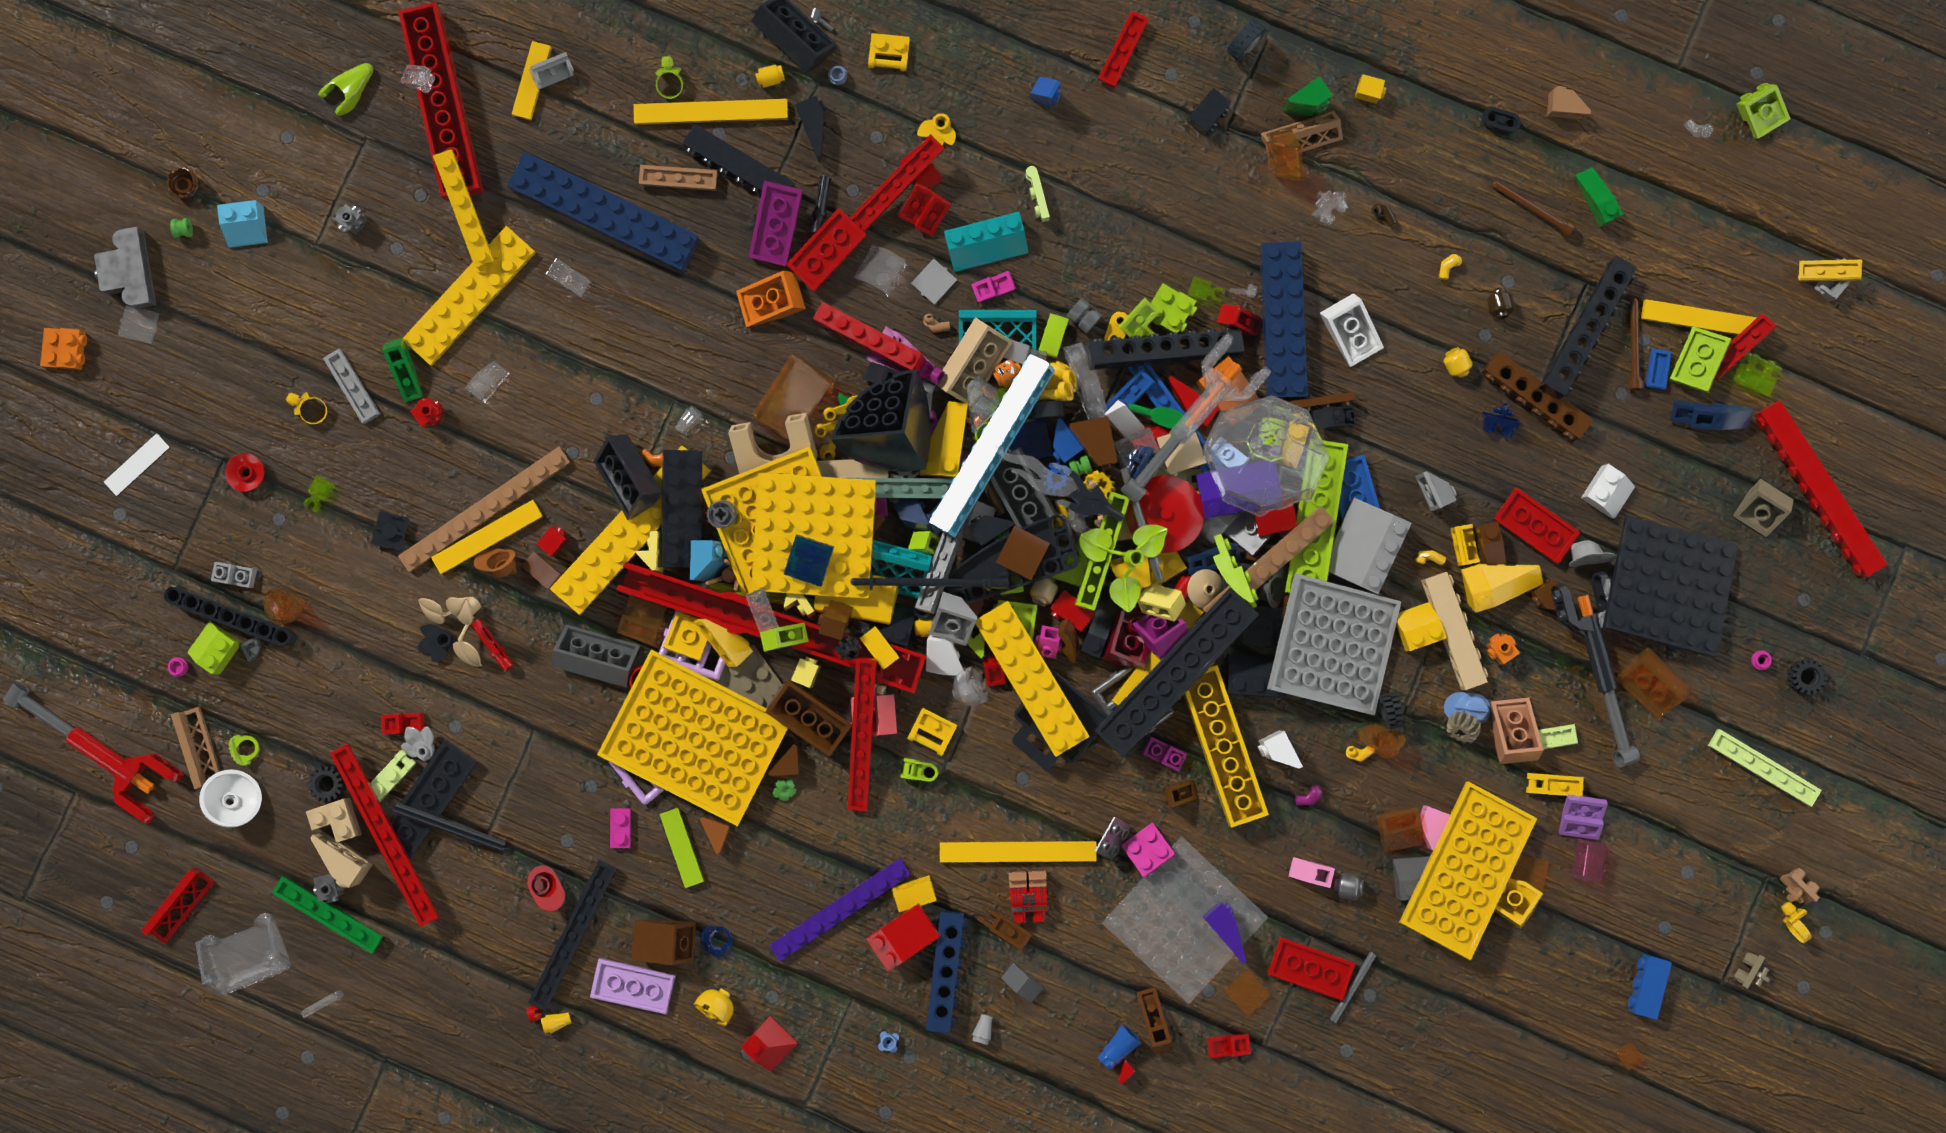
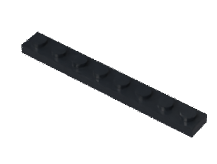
M598 860L528 1003L544 1011L548 1009L617 870L616 867Z

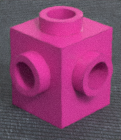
M1042 625L1040 636L1036 635L1034 644L1035 647H1038L1037 650L1041 656L1056 659L1057 651L1061 652L1063 640H1060L1057 633L1059 628Z

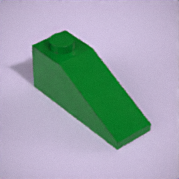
M1593 167L1574 176L1598 227L1604 226L1623 215L1616 198Z
M404 338L384 343L383 354L404 402L423 397L414 364Z

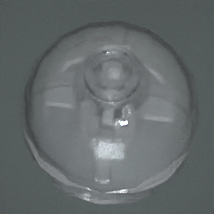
M972 666L963 669L954 678L952 693L954 698L962 704L978 706L987 702L989 696L988 691L984 692L982 686L986 684L976 668L972 669Z

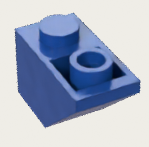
M1039 77L1030 93V99L1048 109L1053 104L1056 106L1061 97V82Z

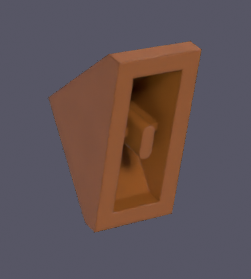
M707 816L700 818L715 853L722 852L731 825Z

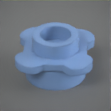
M886 1031L881 1032V1042L878 1044L879 1050L890 1051L891 1053L896 1052V1043L899 1040V1035L897 1033L888 1034Z

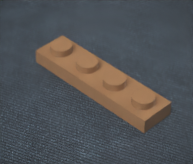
M640 165L639 185L716 191L718 171Z

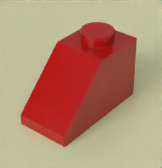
M1222 304L1217 323L1226 328L1232 327L1235 330L1241 329L1243 334L1257 337L1262 318L1241 306Z

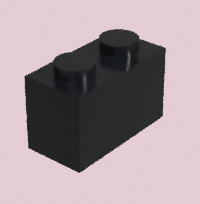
M1213 88L1192 112L1187 122L1204 136L1208 132L1212 133L1219 125L1216 122L1220 117L1224 119L1230 112L1229 106L1231 101Z

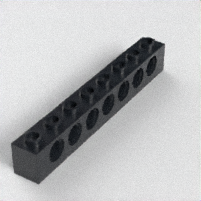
M1619 256L1614 257L1609 262L1542 380L1539 389L1557 400L1570 394L1573 389L1571 386L1572 382L1576 381L1581 375V366L1585 365L1590 359V350L1594 349L1599 343V334L1606 330L1609 322H1607L1608 318L1615 314L1618 306H1616L1617 302L1624 298L1627 292L1625 290L1627 284L1630 285L1636 276L1634 274L1636 266ZM1613 278H1616L1619 284L1615 283ZM1605 294L1609 295L1610 300L1606 299ZM1596 309L1601 312V316L1596 313ZM1587 325L1592 328V332L1587 329ZM1578 341L1583 344V348L1579 347ZM1569 357L1574 360V364L1570 363ZM1559 373H1562L1565 376V380H1562L1560 378Z
M1230 327L1223 331L1209 329L1201 333L1188 331L1185 334L1172 332L1165 336L1151 334L1148 337L1142 338L1136 335L1129 337V339H1121V337H1114L1106 341L1094 339L1088 343L1086 353L1089 370L1226 359L1228 356L1230 358H1239L1244 353V344L1241 329L1235 330V328ZM1218 340L1223 341L1225 343V346H1221L1218 343ZM1199 342H1204L1207 347H1201ZM1180 344L1187 345L1188 349L1181 348ZM1161 345H1166L1169 351H1164ZM1142 347L1149 348L1150 352H1144ZM1123 348L1129 349L1131 354L1124 353ZM1103 350H1109L1112 355L1107 356Z

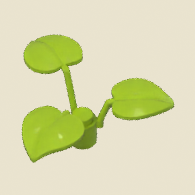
M1159 525L1139 527L1134 532L1132 538L1134 544L1138 547L1136 550H1128L1126 553L1109 549L1112 545V537L1104 529L1096 528L1081 534L1080 547L1088 559L1102 562L1106 559L1108 552L1123 556L1124 562L1130 566L1123 575V579H1115L1109 589L1113 602L1124 611L1130 612L1135 607L1141 590L1138 579L1135 577L1127 578L1132 570L1136 569V566L1143 563L1144 556L1155 557L1161 552L1168 531L1167 528Z

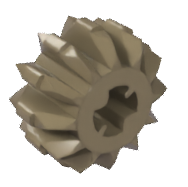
M1456 711L1447 721V732L1451 733L1450 737H1455L1457 741L1461 740L1464 744L1466 742L1472 743L1480 734L1481 723L1477 721V717L1471 716V713L1467 714L1465 711L1461 713Z

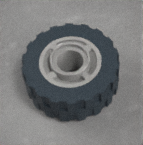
M1256 18L1252 19L1234 37L1226 51L1239 62L1258 44L1267 28Z

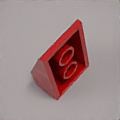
M918 903L875 930L866 940L886 970L890 971L938 939L941 935Z

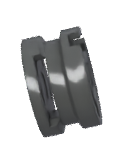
M720 500L709 506L707 518L712 526L725 528L735 522L737 511L731 502Z

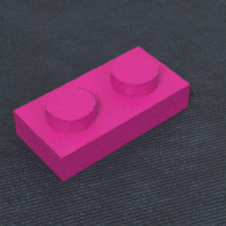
M611 808L610 848H630L631 808Z

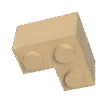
M350 798L341 799L306 811L311 830L331 825L336 843L362 835Z

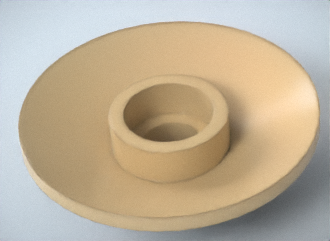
M1208 569L1199 570L1194 573L1187 586L1189 599L1200 608H1204L1223 591L1221 577L1216 572ZM1208 586H1210V591H1209V593L1207 592V587H1208Z

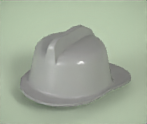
M1589 540L1577 542L1571 545L1573 561L1569 563V566L1576 567L1586 564L1610 562L1616 558V554L1603 553L1598 544Z

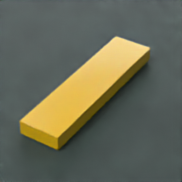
M532 41L512 110L513 116L532 120L540 90H538L529 69L530 66L549 59L551 46Z

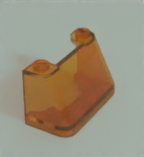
M792 353L757 405L751 418L790 444L785 425L787 417L807 413L809 419L823 396L825 397L827 394L830 396L836 387L834 385L835 380L796 353Z

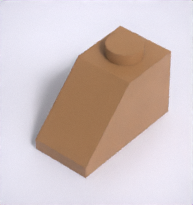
M1558 86L1548 95L1547 116L1586 119L1591 114V110L1574 90Z

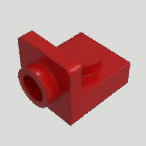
M994 654L983 657L986 686L1006 684L1005 673Z

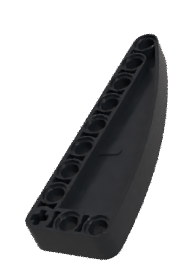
M1056 514L1022 527V529L1050 543L1037 568L1039 573L1037 578L1030 580L996 563L1010 535L1008 534L965 560L952 570L947 578L983 579L986 575H991V577H1008V589H991L986 591V589L981 587L983 594L980 597L975 594V587L945 586L943 592L955 596L958 592H962L965 596V603L970 604L1077 568L1080 565L1081 558L1067 517L1062 514ZM1057 517L1063 521V526L1060 529L1054 526V520ZM1065 536L1069 539L1068 547L1061 546V537ZM1068 555H1070L1071 558H1075L1073 566L1071 563L1067 564L1066 559H1069ZM1050 561L1055 562L1057 565L1055 572H1051L1048 569ZM1012 574L1019 575L1020 582L1018 584L1012 583ZM914 606V613L918 618L924 619L935 615V613H927L925 615Z

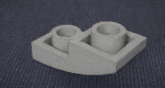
M214 562L211 581L253 588L257 569Z

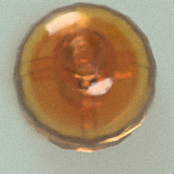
M283 589L268 590L263 604L265 614L278 625L295 622L301 616L305 606V600L301 596L290 592V595L285 594Z

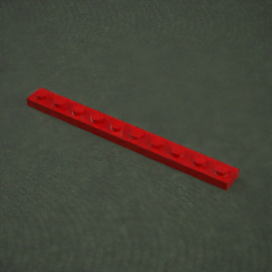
M345 744L330 752L339 773L419 926L422 927L439 918L430 897L350 744Z

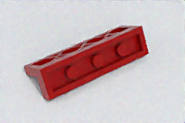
M198 867L191 868L142 928L141 932L146 936L152 934L163 944H166L216 881ZM199 877H202L208 884L204 889L197 890L196 881ZM186 893H193V902L190 905H184ZM180 908L181 917L179 920L172 921L171 912L173 909ZM161 924H168L169 932L165 937L157 931Z

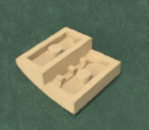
M1194 426L1189 428L1190 433L1165 461L1169 475L1207 463ZM1173 433L1157 438L1160 449Z

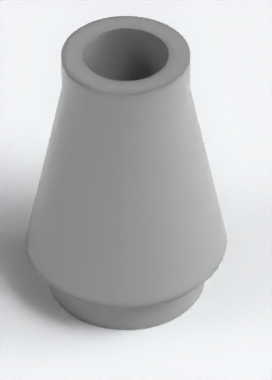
M981 1014L972 1033V1041L986 1045L989 1040L991 1041L993 1017Z

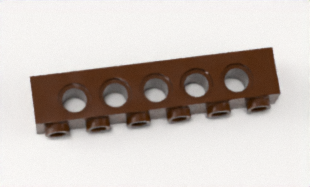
M1500 351L1493 355L1481 372L1485 375L1484 378L1487 381L1498 384L1502 392L1513 395L1517 403L1522 406H1528L1532 409L1531 412L1535 416L1543 417L1551 428H1558L1563 432L1562 435L1570 441L1579 440L1594 421L1563 397L1557 400L1539 389L1540 380ZM1502 370L1507 371L1508 379L1502 378ZM1518 381L1523 383V391L1517 388L1516 384ZM1533 393L1539 395V402H1535L1533 400ZM1549 404L1555 407L1554 414L1548 411ZM1565 416L1571 419L1570 426L1564 423Z

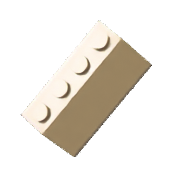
M975 317L943 368L945 374L937 386L972 407L994 373L995 367L999 365L1013 341Z

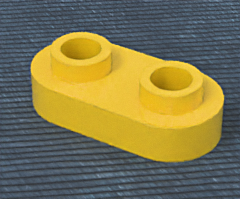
M1116 312L1112 315L1104 341L1110 340L1112 336L1121 337V339L1125 338L1126 333L1118 327L1120 324L1116 320L1118 318L1124 320L1128 316L1126 313Z

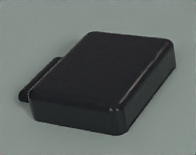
M1054 671L1050 672L1090 737L1056 757L1051 750L1045 755L1027 740L1029 735L1033 733L1048 746L1024 704L1021 703L1014 712V718L1022 726L1013 736L1012 742L1046 770L1050 769L1060 756L1069 763L1075 762L1096 737L1097 733L1094 730L1108 717L1102 709Z

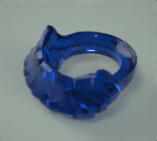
M712 925L707 926L703 930L702 938L707 951L714 957L723 956L724 951L728 950L732 944L730 931L725 927H714ZM717 931H723L728 936V942L722 947L712 946L710 941Z

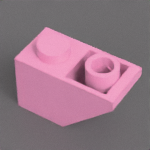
M1423 805L1417 825L1428 849L1434 850L1450 815Z
M1293 857L1288 876L1330 888L1335 869L1330 866Z

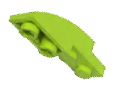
M1222 534L1214 536L1220 554L1213 556V559L1224 580L1248 605L1253 608L1257 607L1255 600H1258L1255 589L1250 588L1249 582H1252L1249 572H1244L1242 566L1238 567L1235 557L1230 556L1228 550L1232 548L1228 538L1224 539Z

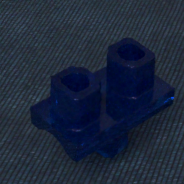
M1503 403L1501 408H1493V412L1499 413V415L1483 411L1481 417L1484 420V431L1494 433L1496 424L1502 425L1500 433L1504 436L1512 437L1515 428L1519 429L1520 422H1518V419L1506 416H1513L1514 411L1508 410V404Z

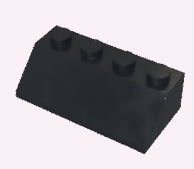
M768 0L760 4L751 20L758 30L770 38L774 44L781 48L788 57L793 59L807 73L818 67L837 46L828 35L789 0Z
M628 434L609 435L593 462L627 520H631L654 506L662 491Z

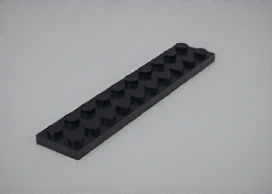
M1229 588L1094 731L1124 758L1257 619L1259 614Z

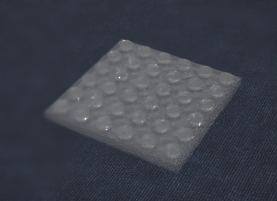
M1181 836L1171 846L1176 856L1147 877H1143L1102 921V924L1189 1004L1234 955L1202 916L1219 901L1223 905L1228 903L1234 910L1232 915L1236 919L1242 946L1265 922L1268 916Z

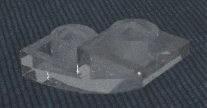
M764 588L745 595L759 633L779 627Z

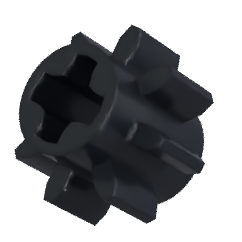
M849 636L839 640V646L835 648L842 660L845 658L846 660H854L859 655L858 650L862 649L856 637L851 638Z

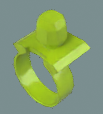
M663 56L661 62L664 68L658 69L655 73L658 76L656 89L662 97L672 99L677 97L683 89V80L678 74L682 68L672 67L674 65L672 57ZM669 72L678 76L682 86L681 91L677 95L666 96L659 90L658 79L662 74Z

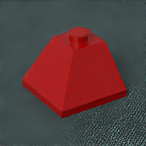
M770 1015L742 1044L741 1049L753 1061L771 1072L798 1042Z

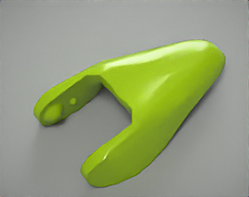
M364 63L342 73L326 84L319 91L318 96L324 98L335 86L339 87L345 94V100L336 108L335 114L342 116L349 113L358 103L373 73V66L369 63Z

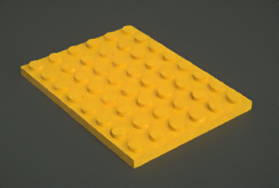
M651 650L597 755L738 826L788 728L765 713L766 707Z

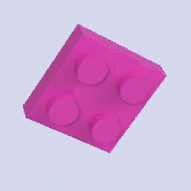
M1153 822L1121 845L1144 878L1176 856Z

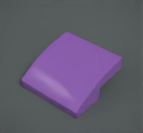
M1568 794L1563 808L1559 834L1599 840L1604 826L1603 817L1608 805L1607 800Z

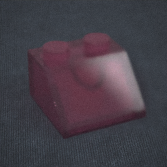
M1578 838L1572 877L1582 881L1601 883L1605 876L1604 860L1608 857L1607 844Z

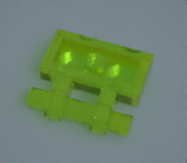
M1748 353L1744 357V359L1748 360V365L1743 362L1740 363L1732 381L1765 397H1769L1777 382V378L1771 376L1772 372L1779 374L1782 367L1777 366L1776 362L1760 358V355L1756 353ZM1756 365L1763 367L1764 372L1756 369Z

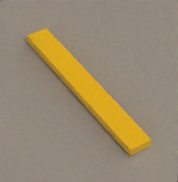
M787 99L634 104L635 125L788 119Z
M1210 586L1207 587L1208 593L1210 591ZM1189 599L1179 617L1186 622L1187 628L1190 630L1204 613V610L1194 605ZM1149 650L1145 667H1136L1111 701L1118 706L1162 659H1159Z
M1096 841L940 842V862L1096 861V852H1094Z

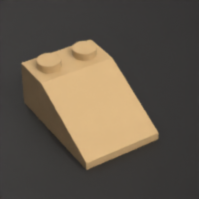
M325 832L312 835L310 838L329 873L337 880L336 883L343 888L359 885L373 865L342 843H336V840Z

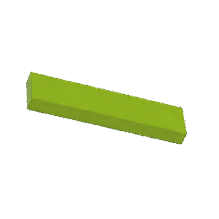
M679 807L659 814L685 888L704 882Z

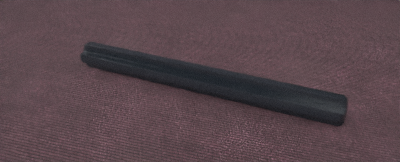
M396 802L392 808V813L499 852H503L506 846V842L401 803Z

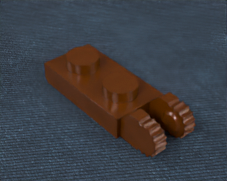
M986 905L984 910L996 917L995 921L992 924L983 916H979L977 920L987 926L990 931L1023 951L1033 934L1002 913H998Z

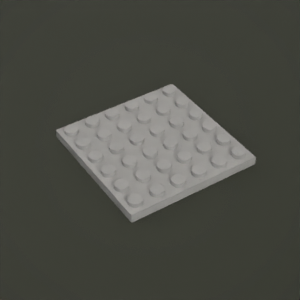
M1294 574L1267 689L1375 715L1401 601Z

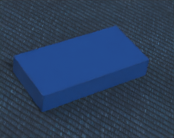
M1651 349L1645 387L1666 390L1672 351Z

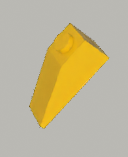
M697 619L694 621L728 667H737L753 652L749 647L750 643L742 636L729 633L727 629L707 619Z

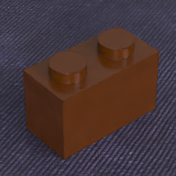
M831 600L828 607L824 606L822 614H820L817 623L820 626L819 634L842 640L849 625L853 607Z

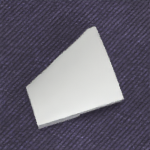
M930 635L927 639L926 671L942 675H965L966 668H962L960 664V654L954 647L955 643Z

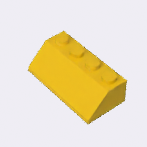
M873 575V578H886ZM873 586L869 599L815 595L814 611L822 612L824 606L828 607L832 600L852 606L851 618L890 625L898 595V586Z

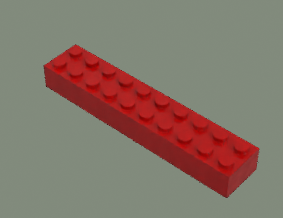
M436 2L398 10L440 195L446 202L450 201L433 155L450 149L455 154L470 196L484 193L442 10Z

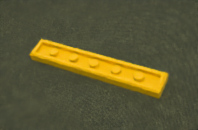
M1647 299L1643 301L1641 314L1642 320L1690 328L1694 326L1703 330L1739 335L1756 319V317Z
M531 500L431 558L440 574H444L543 518V515L535 501Z

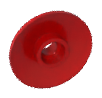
M240 453L233 456L225 468V477L228 484L241 492L256 489L262 483L265 473L261 460L249 453ZM246 470H249L250 475L246 477L244 473Z

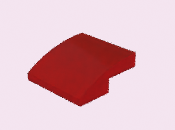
M916 182L897 215L899 218L914 224L916 229L932 236L950 208L951 203Z

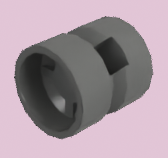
M1082 297L1068 312L1066 317L1073 323L1078 322V327L1087 334L1103 315L1095 308L1091 309V304Z

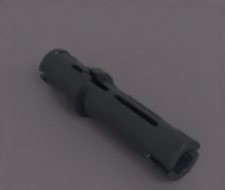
M828 176L819 177L814 211H812L813 222L810 231L812 234L818 231L827 218L826 208L832 178Z

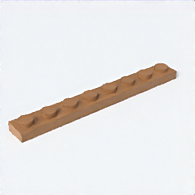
M1319 506L1246 570L1249 572L1252 582H1249L1251 589H1258L1334 522L1322 506ZM1230 587L1225 588L1203 610L1207 612Z

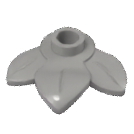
M427 726L420 732L413 727H407L404 735L406 743L401 745V748L407 753L406 755L418 757L423 761L431 759L435 753L433 745L434 735L431 729Z

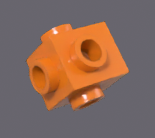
M1495 634L1489 639L1490 643L1486 645L1488 655L1493 660L1496 659L1498 664H1505L1519 654L1515 647V640L1507 634Z

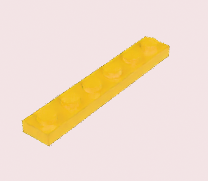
M450 149L433 155L475 268L494 262L453 150Z

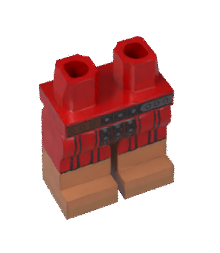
M1046 870L1028 871L1029 891H1027L1026 871L1008 872L1011 912L1013 913L1015 923H1026L1025 912H1033V922H1044L1045 911H1047Z

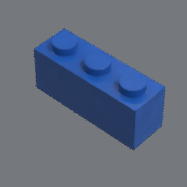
M1643 954L1642 958H1639L1637 964L1639 970L1637 977L1633 980L1632 986L1634 990L1632 996L1628 999V1011L1652 1019H1658L1672 962L1647 954Z

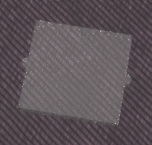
M126 305L123 318L120 319L121 325L118 336L152 344L155 331L158 330L157 323L160 314Z

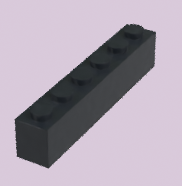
M696 124L692 126L682 143L686 148L685 152L693 157L698 155L702 158L701 161L710 167L715 165L719 168L718 171L725 176L732 175L735 177V181L742 186H745V184L752 187L751 190L757 195L761 196L764 181L795 188L793 181Z

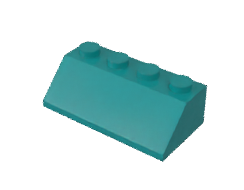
M1019 212L944 231L954 273L1029 253Z

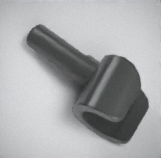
M814 8L810 16L811 21L823 25L832 32L834 28L821 19L823 13Z

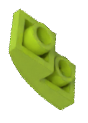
M1050 313L1038 353L1057 358L1068 325V318Z

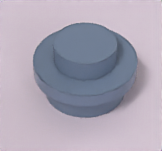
M834 66L829 70L828 78L832 84L842 85L847 80V71L842 66Z

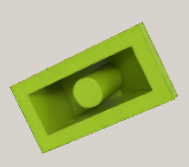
M931 531L913 532L908 549L933 555L934 557L941 538Z
M805 623L760 632L764 652L809 642Z

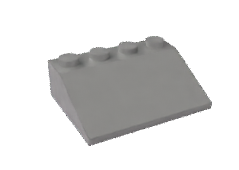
M1353 498L1333 541L1329 572L1379 594L1411 523Z

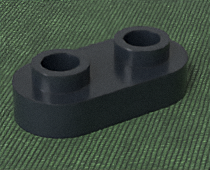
M1490 107L1482 114V122L1486 127L1504 133L1512 134L1521 126V119L1517 114L1503 109ZM1488 116H1493L1494 121H1490ZM1508 121L1512 123V127L1507 126Z

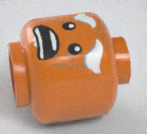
M1006 360L995 367L993 375L1000 387L1010 388L1013 379L1021 371V367L1018 362L1014 364L1012 360Z

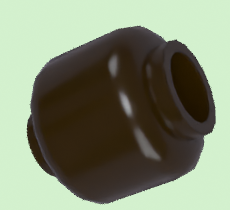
M1505 289L1493 291L1487 299L1489 314L1497 317L1499 320L1508 318L1514 311L1513 295Z

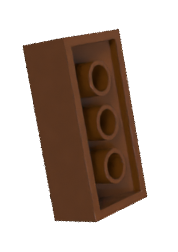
M787 677L776 692L765 713L830 757L851 728L852 722Z

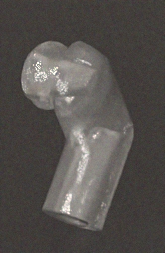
M1691 118L1684 124L1686 129L1696 138L1708 137L1714 130L1711 124L1697 125Z
M1068 509L1070 527L1078 533L1085 532L1087 529L1086 524L1078 517L1077 513Z

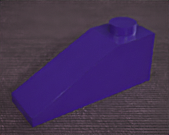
M1219 901L1202 917L1244 964L1246 958L1236 919L1232 915L1234 910L1228 903L1223 905Z

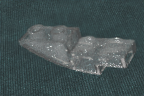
M1082 342L1064 347L1063 353L1070 370H1073L1075 373L1077 393L1088 419L1106 417L1107 407L1096 370H1089L1087 354Z

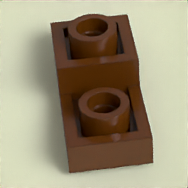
M1065 619L1062 620L1057 633L1060 639L1064 641L1062 646L1064 655L1074 663L1080 650L1079 639L1071 621Z

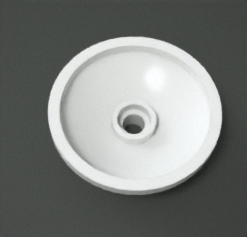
M224 770L212 775L204 783L199 796L200 808L205 817L212 823L226 828L239 827L251 821L258 813L262 801V794L258 783L247 773L238 770ZM227 800H232V801H233V804H232V805H228V804L226 803V801H227Z

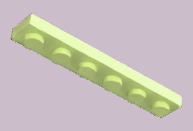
M1720 729L1716 730L1708 744L1710 748L1809 807L1813 806L1821 792V789Z

